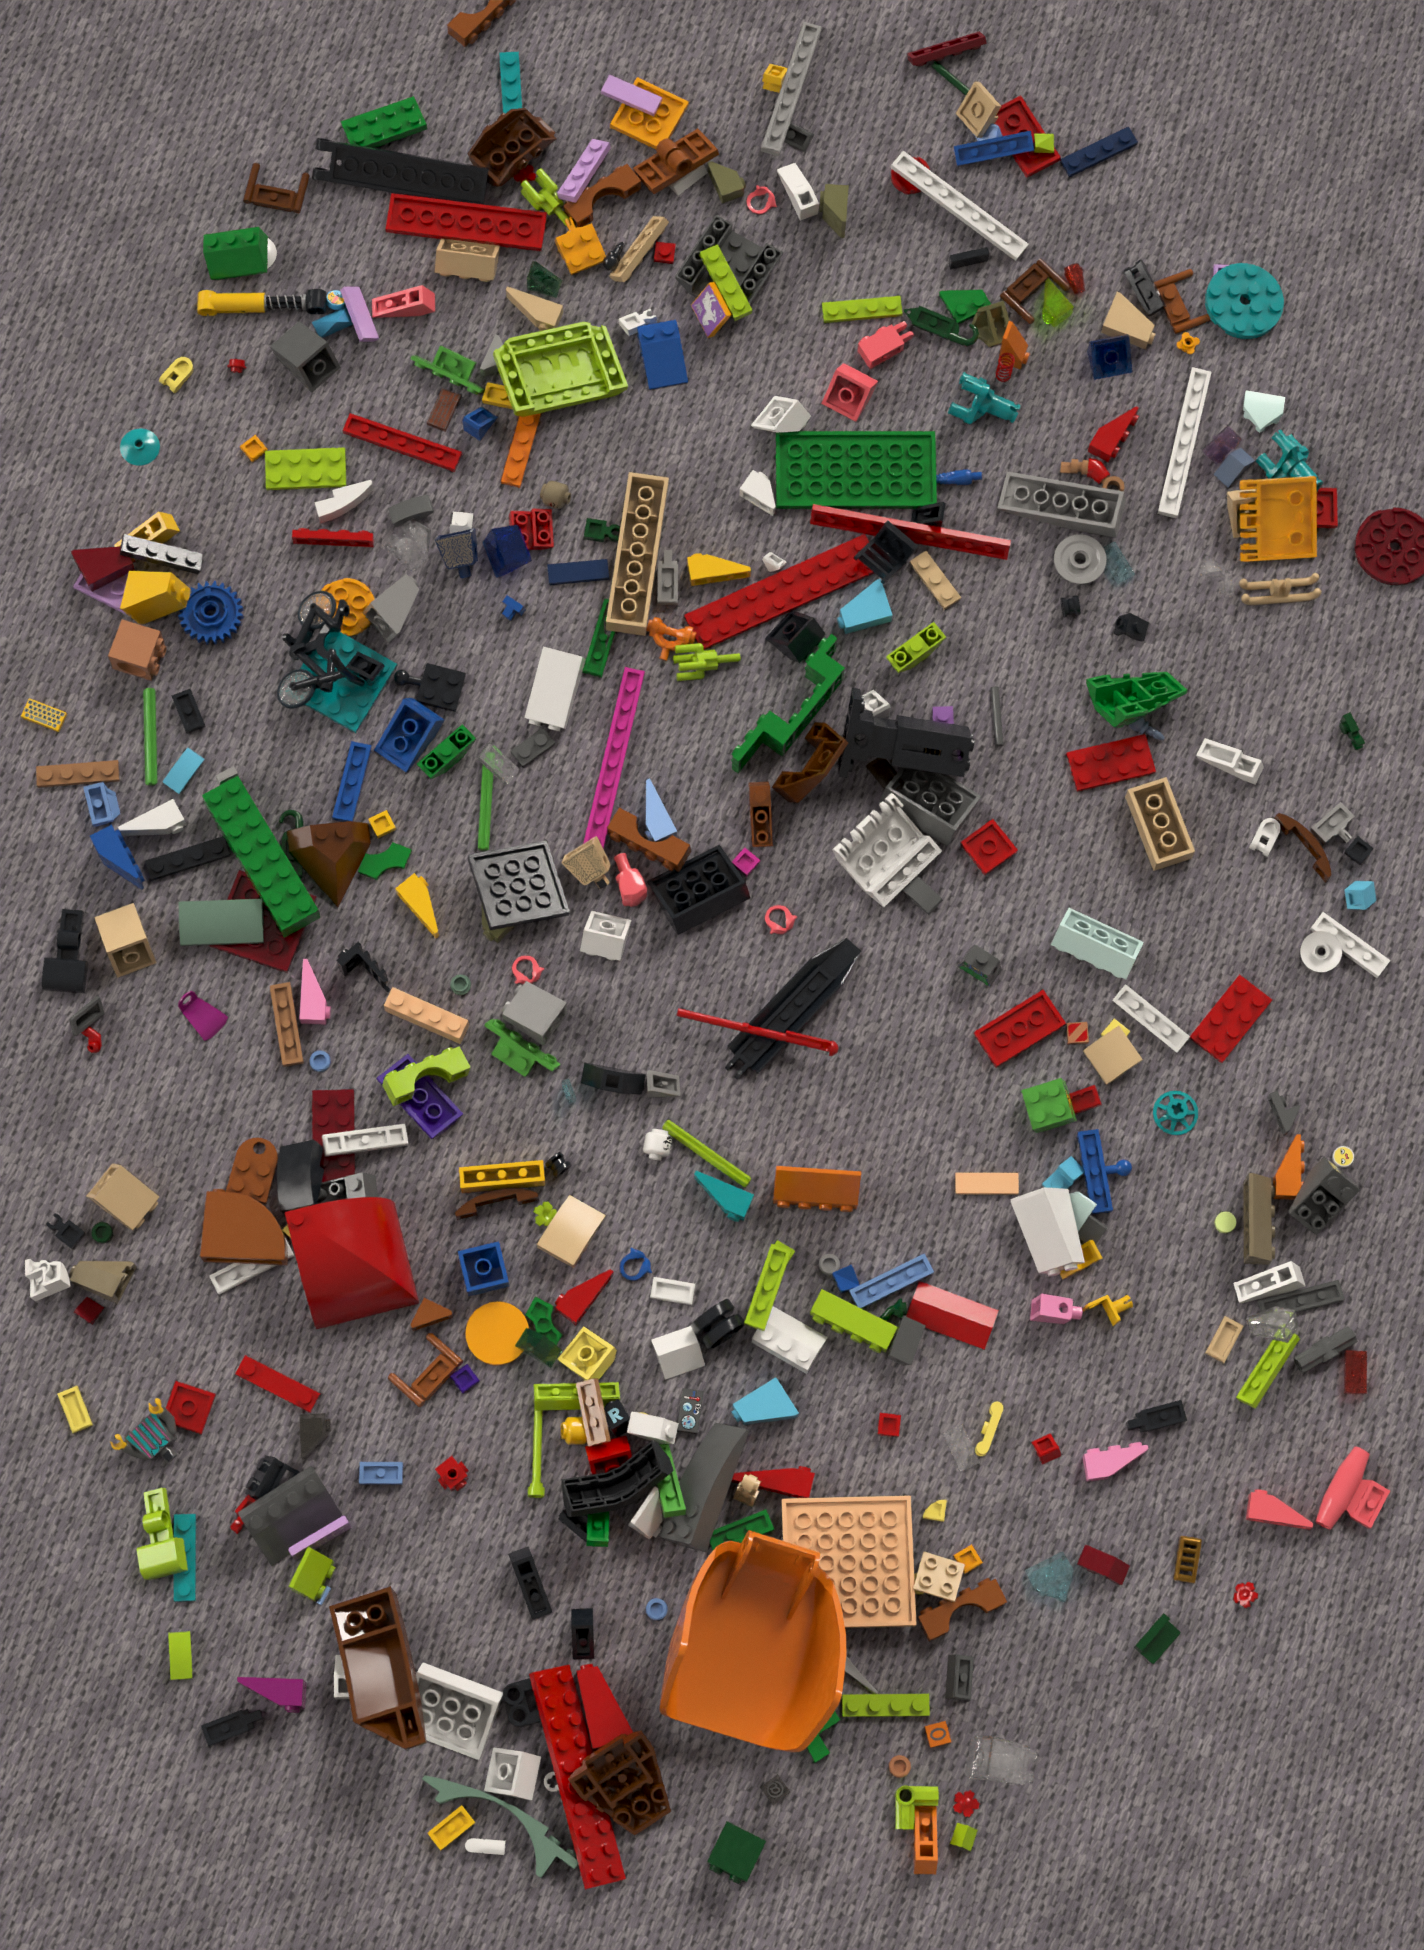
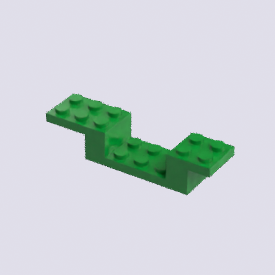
M832 634L827 639L824 637L818 645V651L815 654L811 653L805 662L807 663L805 677L816 685L810 699L807 697L803 701L800 712L798 714L794 713L788 723L770 710L766 715L762 714L756 723L757 727L754 730L748 731L744 737L745 742L741 746L737 745L731 754L733 756L731 760L732 769L735 772L739 773L762 743L783 757L843 682L845 667L831 658L836 652L837 637Z

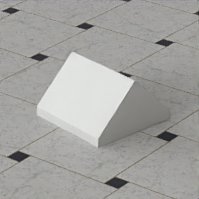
M691 1326L651 1340L665 1380L705 1366L699 1342Z

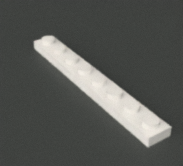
M902 151L891 165V169L1015 261L1028 247L1027 242L906 152Z
M1194 367L1191 369L1157 514L1173 518L1178 517L1211 371Z

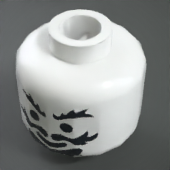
M652 1129L651 1132L645 1135L643 1151L649 1155V1159L661 1161L662 1157H667L670 1154L672 1137L668 1135V1131Z

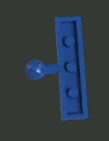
M1099 1129L1077 1132L1088 1198L1097 1204L1091 1215L1112 1212L1113 1207L1107 1174L1117 1173L1120 1176H1127L1132 1171V1165L1128 1160L1123 1159L1118 1161L1116 1165L1105 1166Z

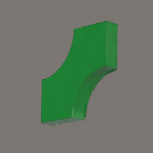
M392 842L391 846L380 854L366 853L358 873L378 880L379 876L389 869H405L412 849Z
M535 1297L525 1316L533 1322L536 1328L534 1344L553 1354L563 1336L552 1323L551 1316L554 1306Z

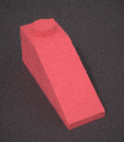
M423 285L372 299L373 318L422 316L435 312V293Z
M1255 1490L1249 1494L1246 1520L1307 1530L1313 1528L1311 1521L1275 1496L1268 1495L1267 1491Z

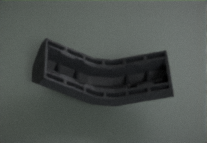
M652 1440L618 1468L606 1473L562 1479L563 1502L567 1516L575 1517L614 1511L636 1502L674 1471L670 1458L660 1445Z

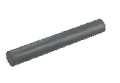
M993 686L991 687L995 746H1003L999 687Z

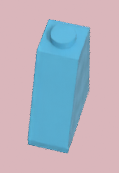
M881 579L874 581L840 609V617H837L839 628L844 629L845 634L892 621V612Z
M776 1377L732 1405L734 1410L731 1411L737 1422L741 1421L743 1425L793 1419L799 1415V1412Z

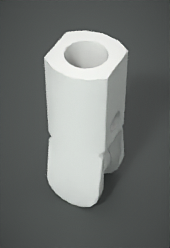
M471 1838L465 1843V1848L468 1852L504 1855L506 1841Z

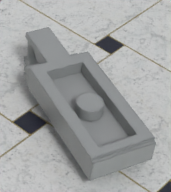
M664 550V561H659L657 605H678L677 561H672V550Z

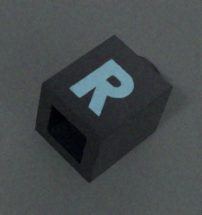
M619 1399L607 1403L604 1407L606 1420L618 1438L627 1432L630 1416Z

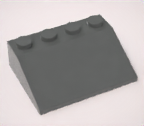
M902 767L886 786L878 804L882 801L885 802V798L891 793L894 794L904 805L900 808L918 829L948 846L982 796L946 774ZM902 778V780L905 782L903 788L901 790L899 789L898 791L894 790L896 787L901 785L899 780Z
M312 1466L238 1512L241 1520L271 1566L290 1555L288 1549L343 1516Z

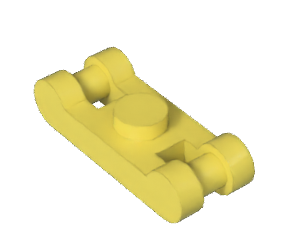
M998 1401L993 1402L990 1406V1421H985L981 1431L982 1434H985L984 1438L975 1447V1453L980 1457L987 1454L1003 1412V1405Z

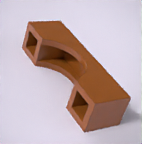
M489 0L486 8L478 13L466 14L460 12L447 24L448 34L464 47L469 43L473 44L477 40L478 34L482 30L486 31L490 27L491 21L495 17L500 18L504 13V9L508 5H513L516 0Z
M628 164L619 166L609 176H604L592 187L585 188L576 203L566 201L563 205L564 212L568 217H572L576 228L583 227L593 221L592 209L598 199L606 195H617L626 199L641 189V180Z
M619 808L607 826L609 837L615 842H624L634 852L640 851L644 853L645 857L651 861L657 860L661 862L666 869L671 871L674 869L679 872L692 852L690 844L673 835L660 842L644 839L638 832L639 823L637 816Z
M986 1578L977 1583L979 1587L973 1590L968 1587L958 1593L959 1597L955 1599V1602L944 1599L939 1602V1607L932 1609L930 1606L920 1611L921 1615L917 1619L928 1641L930 1642L949 1632L950 1617L959 1607L972 1605L979 1607L985 1613H989L1005 1605L1007 1600L997 1580L990 1581L989 1578Z

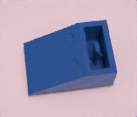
M110 825L90 835L103 864L141 890L144 889L142 882L145 879L131 851L126 847L127 845L119 829L115 831L113 826Z

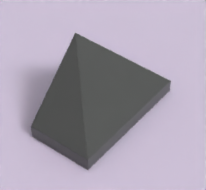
M96 996L69 1018L74 1036H78L104 1014L99 996Z

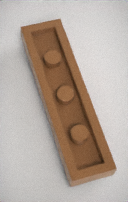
M119 761L36 766L37 787L120 781Z
M291 983L270 985L282 1065L287 1067L303 1064Z

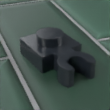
M54 1213L53 1216L58 1219V1223L51 1225L47 1222L46 1225L53 1231L58 1230L55 1235L56 1238L73 1250L86 1233L69 1219L64 1224L60 1215Z

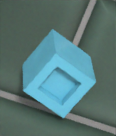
M1354 881L1345 889L1347 909L1366 910L1376 901L1373 881Z

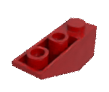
M1139 407L1132 408L1100 427L1089 444L1088 452L1108 463L1111 458L1115 459L1120 451L1118 447L1119 441L1125 443L1130 434L1126 430L1129 425L1134 427L1139 419L1137 415Z

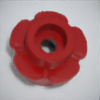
M229 359V365H227L232 373H242L243 369L247 368L245 360Z

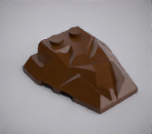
M642 1730L632 1732L629 1735L621 1734L584 1758L582 1766L577 1768L568 1778L573 1788L583 1800H588L594 1804L597 1810L611 1816L613 1821L634 1836L671 1812L654 1747Z

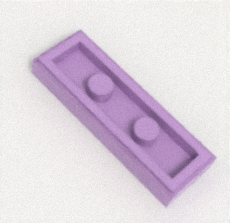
M612 75L608 76L601 90V94L651 116H655L662 102V97Z
M343 287L340 291L359 341H377L379 337L360 287Z

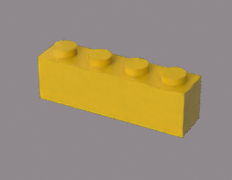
M543 1160L459 1167L461 1193L546 1186Z

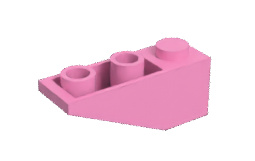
M1141 1442L1129 1444L1128 1448H1121L1120 1445L1108 1447L1107 1451H1100L1099 1448L1087 1450V1453L1082 1456L1086 1481L1110 1478L1148 1450V1445H1142Z

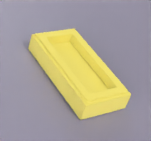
M78 1386L57 1394L73 1434L93 1426Z

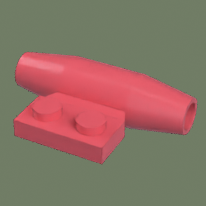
M1354 1447L1339 1466L1323 1496L1315 1521L1318 1525L1331 1530L1346 1510L1351 1519L1368 1529L1372 1527L1390 1490L1373 1480H1362L1370 1456L1367 1451Z

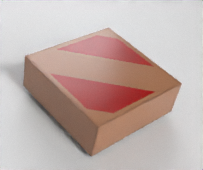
M1087 1022L1066 1023L1068 1044L1089 1043Z

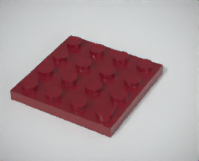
M239 870L227 900L261 899L246 873ZM309 894V895L311 896L312 900H313L314 903H315L316 900H317V897L314 896V895ZM263 903L264 943L209 945L211 948L288 974L306 926L284 938Z

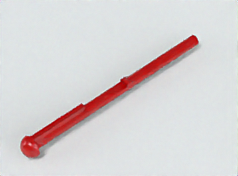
M680 1008L677 1011L678 1017L829 1052V1056L836 1055L839 1050L838 1044L833 1040L829 1041L791 1031L782 1033L751 1026L745 1022H735Z

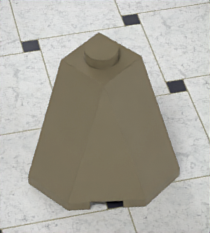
M79 1261L77 1266L74 1265L72 1267L69 1277H71L70 1281L72 1284L118 1305L137 1266L131 1261Z

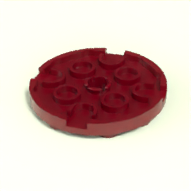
M1396 507L1378 510L1369 515L1359 527L1354 544L1355 555L1361 568L1371 578L1387 585H1405L1421 578L1424 575V519L1410 510ZM1393 542L1398 543L1400 550L1392 551L1390 544Z

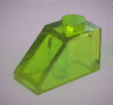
M1048 278L1044 286L1042 318L1046 324L1056 327L1072 315L1074 306Z

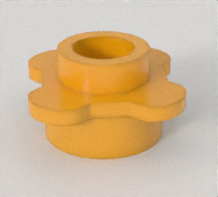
M1184 332L1182 339L1177 342L1176 346L1187 354H1193L1200 340L1197 337L1190 336L1188 332Z

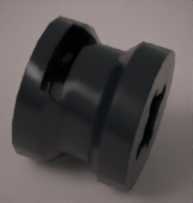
M1077 595L1069 599L1064 597L1060 599L1064 618L1071 614L1076 616L1081 614Z
M558 1152L545 1163V1166L553 1171L555 1178L562 1175L572 1166L569 1161H565L562 1152Z

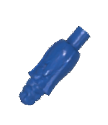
M969 469L955 470L936 475L937 484L969 485L972 484V480H982V472H971Z

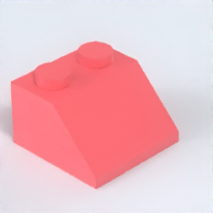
M843 363L836 369L821 404L857 422L870 400L878 381Z

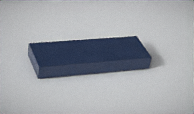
M608 559L547 564L549 585L609 580Z

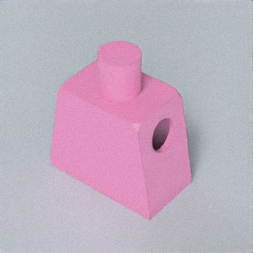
M1040 1294L1031 1301L1030 1321L1065 1324L1071 1319L1080 1320L1082 1317V1307L1073 1306V1299Z

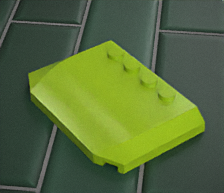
M580 322L516 336L506 340L499 349H495L493 352L494 360L516 416L525 417L619 395L628 388L606 326L603 325L597 327L592 326L589 322Z

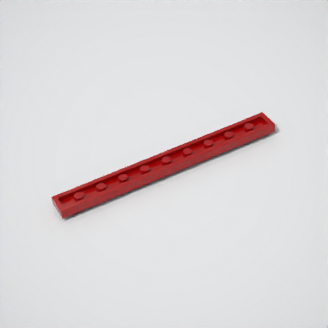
M815 504L812 507L810 524L876 536L884 523L890 521L917 544L1005 560L1008 558L1011 540Z

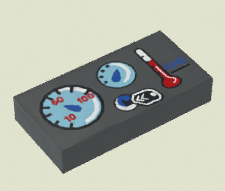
M682 1389L677 1431L698 1434L704 1391Z

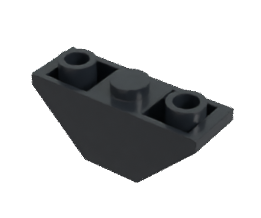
M584 1062L581 1083L615 1093L642 1095L646 1074Z

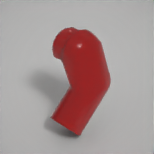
M89 1026L81 1033L88 1038V1051L97 1053L102 1047L101 1034Z

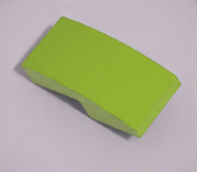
M190 1631L168 1633L170 1680L192 1678Z

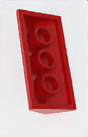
M919 1281L906 1317L926 1325L925 1328L985 1350L999 1310Z

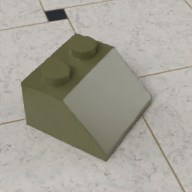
M825 184V190L820 192L819 212H823L822 219L840 238H845L849 185Z

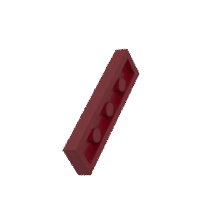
M979 31L909 52L907 57L913 66H923L931 60L940 61L945 56L951 54L960 55L968 49H979L981 45L987 44L986 37Z

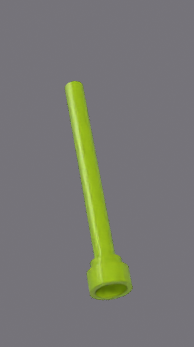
M535 1409L532 1483L528 1487V1497L543 1498L545 1497V1488L543 1483H541L543 1410L536 1411Z

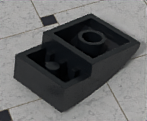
M315 1140L280 1147L277 1166V1192L282 1213L317 1204L324 1175V1169L320 1167L324 1148Z

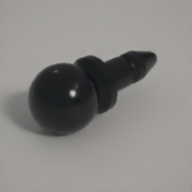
M623 242L617 244L614 250L604 257L603 266L605 269L611 271L617 268L618 262L621 260L620 254L624 247Z

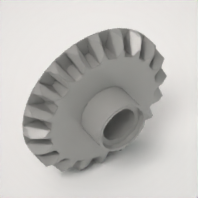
M1081 534L1069 536L1061 541L1055 550L1054 566L1058 574L1070 583L1087 585L1089 582H1094L1101 576L1106 567L1107 559L1104 548L1096 539ZM1081 559L1084 561V563L1078 564L1075 562V560Z

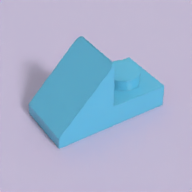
M1071 1156L1058 1166L1057 1170L1042 1183V1186L1045 1188L1068 1189L1084 1174L1083 1167Z

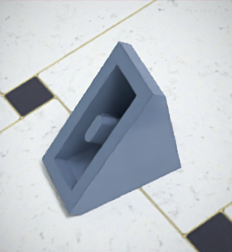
M1239 448L1227 456L1214 473V476L1229 488L1255 460L1242 448Z

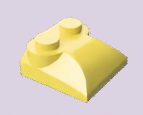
M583 1326L557 1360L579 1375L584 1381L598 1378L599 1380L615 1360L617 1350Z

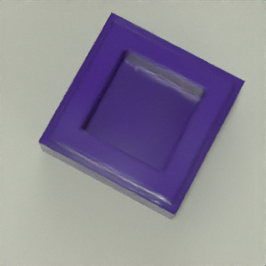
M468 1364L450 1376L462 1394L480 1382Z

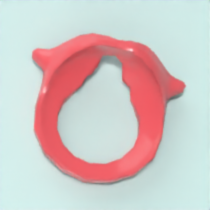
M756 185V190L750 193L746 200L748 209L755 214H764L770 208L777 207L774 194L765 186L759 187ZM768 193L769 197L766 207L762 210L753 209L750 203L751 199Z
M781 905L770 907L765 914V922L771 929L770 934L786 933L793 928L797 916L791 914L788 908ZM779 909L785 912L786 928H782L769 919L772 911Z
M531 956L518 957L512 965V972L517 979L515 984H524L525 981L532 984L539 980L544 968L539 967L537 961ZM529 960L532 962V979H528V977L516 969L520 961Z

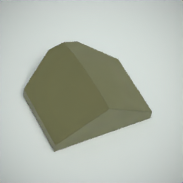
M1004 301L978 308L972 324L976 326L979 332L978 339L983 341L988 347L1002 343L1009 322Z

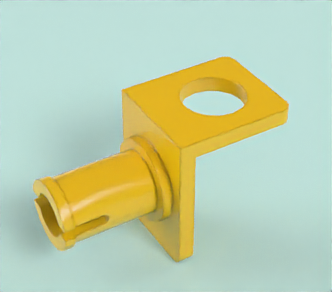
M1106 1295L1086 1304L1082 1310L1084 1312L1102 1304L1114 1326L1121 1321L1118 1313L1132 1308L1133 1302H1128L1131 1299L1128 1295L1114 1302Z

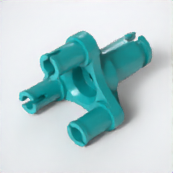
M965 372L962 373L958 384H962L961 389L975 394L971 408L967 409L952 402L948 414L964 420L963 422L969 425L986 412L1014 423L1018 415L1017 410H1020L1021 407L1020 404L1016 405L1013 401L994 394L995 391L990 389L986 379L981 377L978 379Z
M1278 430V433L1275 432L1272 440L1282 449L1281 459L1275 465L1263 453L1255 462L1266 472L1268 479L1290 476H1315L1318 491L1322 487L1323 481L1319 480L1316 473L1306 464L1309 450L1302 446L1292 434L1286 436L1282 430Z

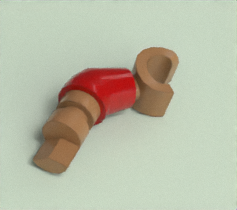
M1089 458V460H1082V462H1078L1079 459H1071V462H1061L1060 473L1077 474V472H1081V474L1091 477L1099 485L1103 484L1102 488L1107 489L1110 485H1116L1119 491L1124 492L1125 487L1122 479L1116 476L1110 477V473L1104 464L1097 459Z

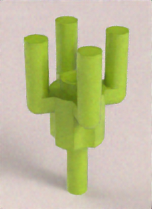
M540 168L536 171L538 177L535 181L542 187V190L537 193L529 182L525 180L521 183L523 189L520 192L537 211L543 208L549 216L556 214L566 225L564 220L567 218L569 220V217L561 209L564 202L557 196L556 191L558 187L544 170Z
M701 643L676 645V654L695 653L673 656L674 664L678 663L679 671L696 670L695 672L676 673L677 681L703 679L705 671L717 670L719 663L741 661L740 653L717 655L715 650L704 651V646Z

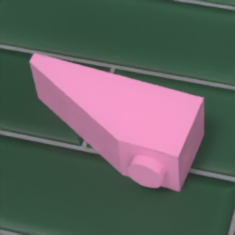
M303 959L300 1022L301 1024L326 1025V1019L331 1017V1006H327L326 999L308 959Z

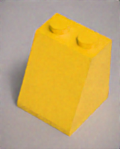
M129 571L120 609L137 623L146 624L186 608L187 601L190 598V588L171 572Z

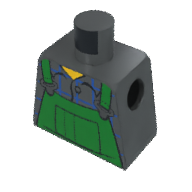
M973 945L968 949L957 966L989 987L992 986L1001 972L1000 960L977 945Z

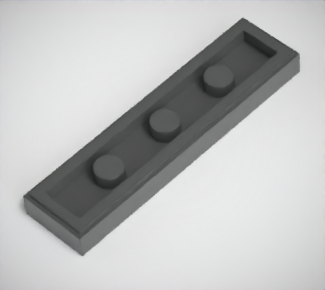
M1339 1280L1261 1299L1257 1302L1263 1321L1341 1302L1345 1298Z

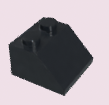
M791 610L765 639L790 660L800 663L821 642L826 633L814 617Z

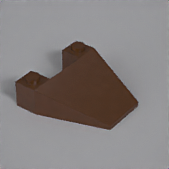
M815 722L804 738L816 751L802 772L782 771L771 787L788 802L799 803L827 776L848 744L843 737L825 722Z

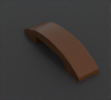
M1278 813L1274 819L1279 822L1281 831L1286 836L1293 832L1317 860L1312 868L1325 883L1329 881L1331 877L1330 864L1318 840L1298 821Z
M506 1188L486 1192L462 1205L455 1212L456 1219L460 1220L477 1216L476 1207L516 1197L518 1205L539 1201L538 1193L519 1188Z

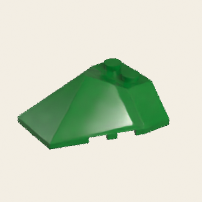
M1168 672L1142 673V677L1131 678L1130 674H1123V678H1111V675H1102L1086 679L1094 709L1114 728H1121L1124 725L1132 724L1187 694V689Z

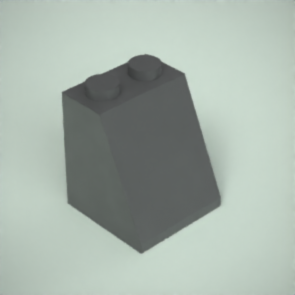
M300 321L270 346L275 357L311 393L341 368L327 341Z

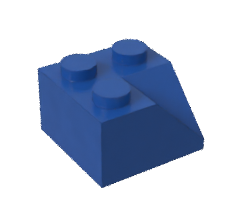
M499 1241L458 1251L468 1297L510 1287Z

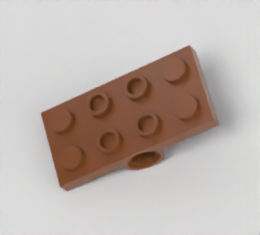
M697 128L676 142L669 138L660 141L656 148L657 153L635 166L633 171L653 194H656L719 155V152Z

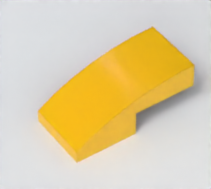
M1089 1240L1081 1245L1085 1263L1078 1264L1077 1269L1060 1270L1062 1279L1102 1259L1093 1240Z

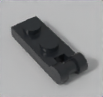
M1140 259L1135 262L1136 265L1124 269V273L1147 316L1150 317L1165 308L1166 304L1155 286L1145 263ZM1140 272L1141 275L1136 278L1135 274Z

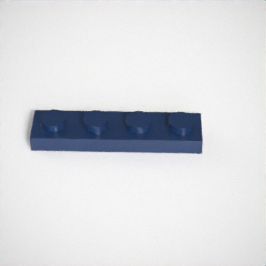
M1128 126L1060 159V163L1068 176L1071 177L1136 146L1138 141Z

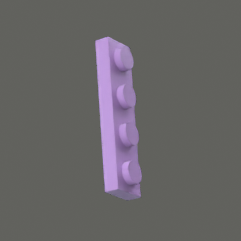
M596 139L590 141L557 192L559 199L577 202L611 149L609 142Z

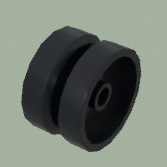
M729 1299L717 1303L691 1324L692 1329L697 1335L705 1334L702 1343L707 1350H712L726 1342L744 1327L745 1321L740 1314L730 1316L735 1307Z

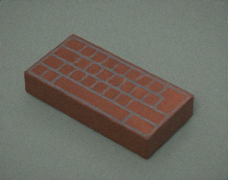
M442 388L427 421V425L446 432L461 395Z

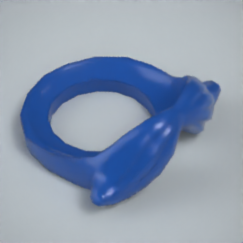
M631 1247L630 1253L620 1262V1272L626 1279L637 1281L646 1273H652L651 1263L643 1252ZM643 1258L645 1261L642 1263L637 1275L629 1276L625 1273L624 1265L626 1261Z

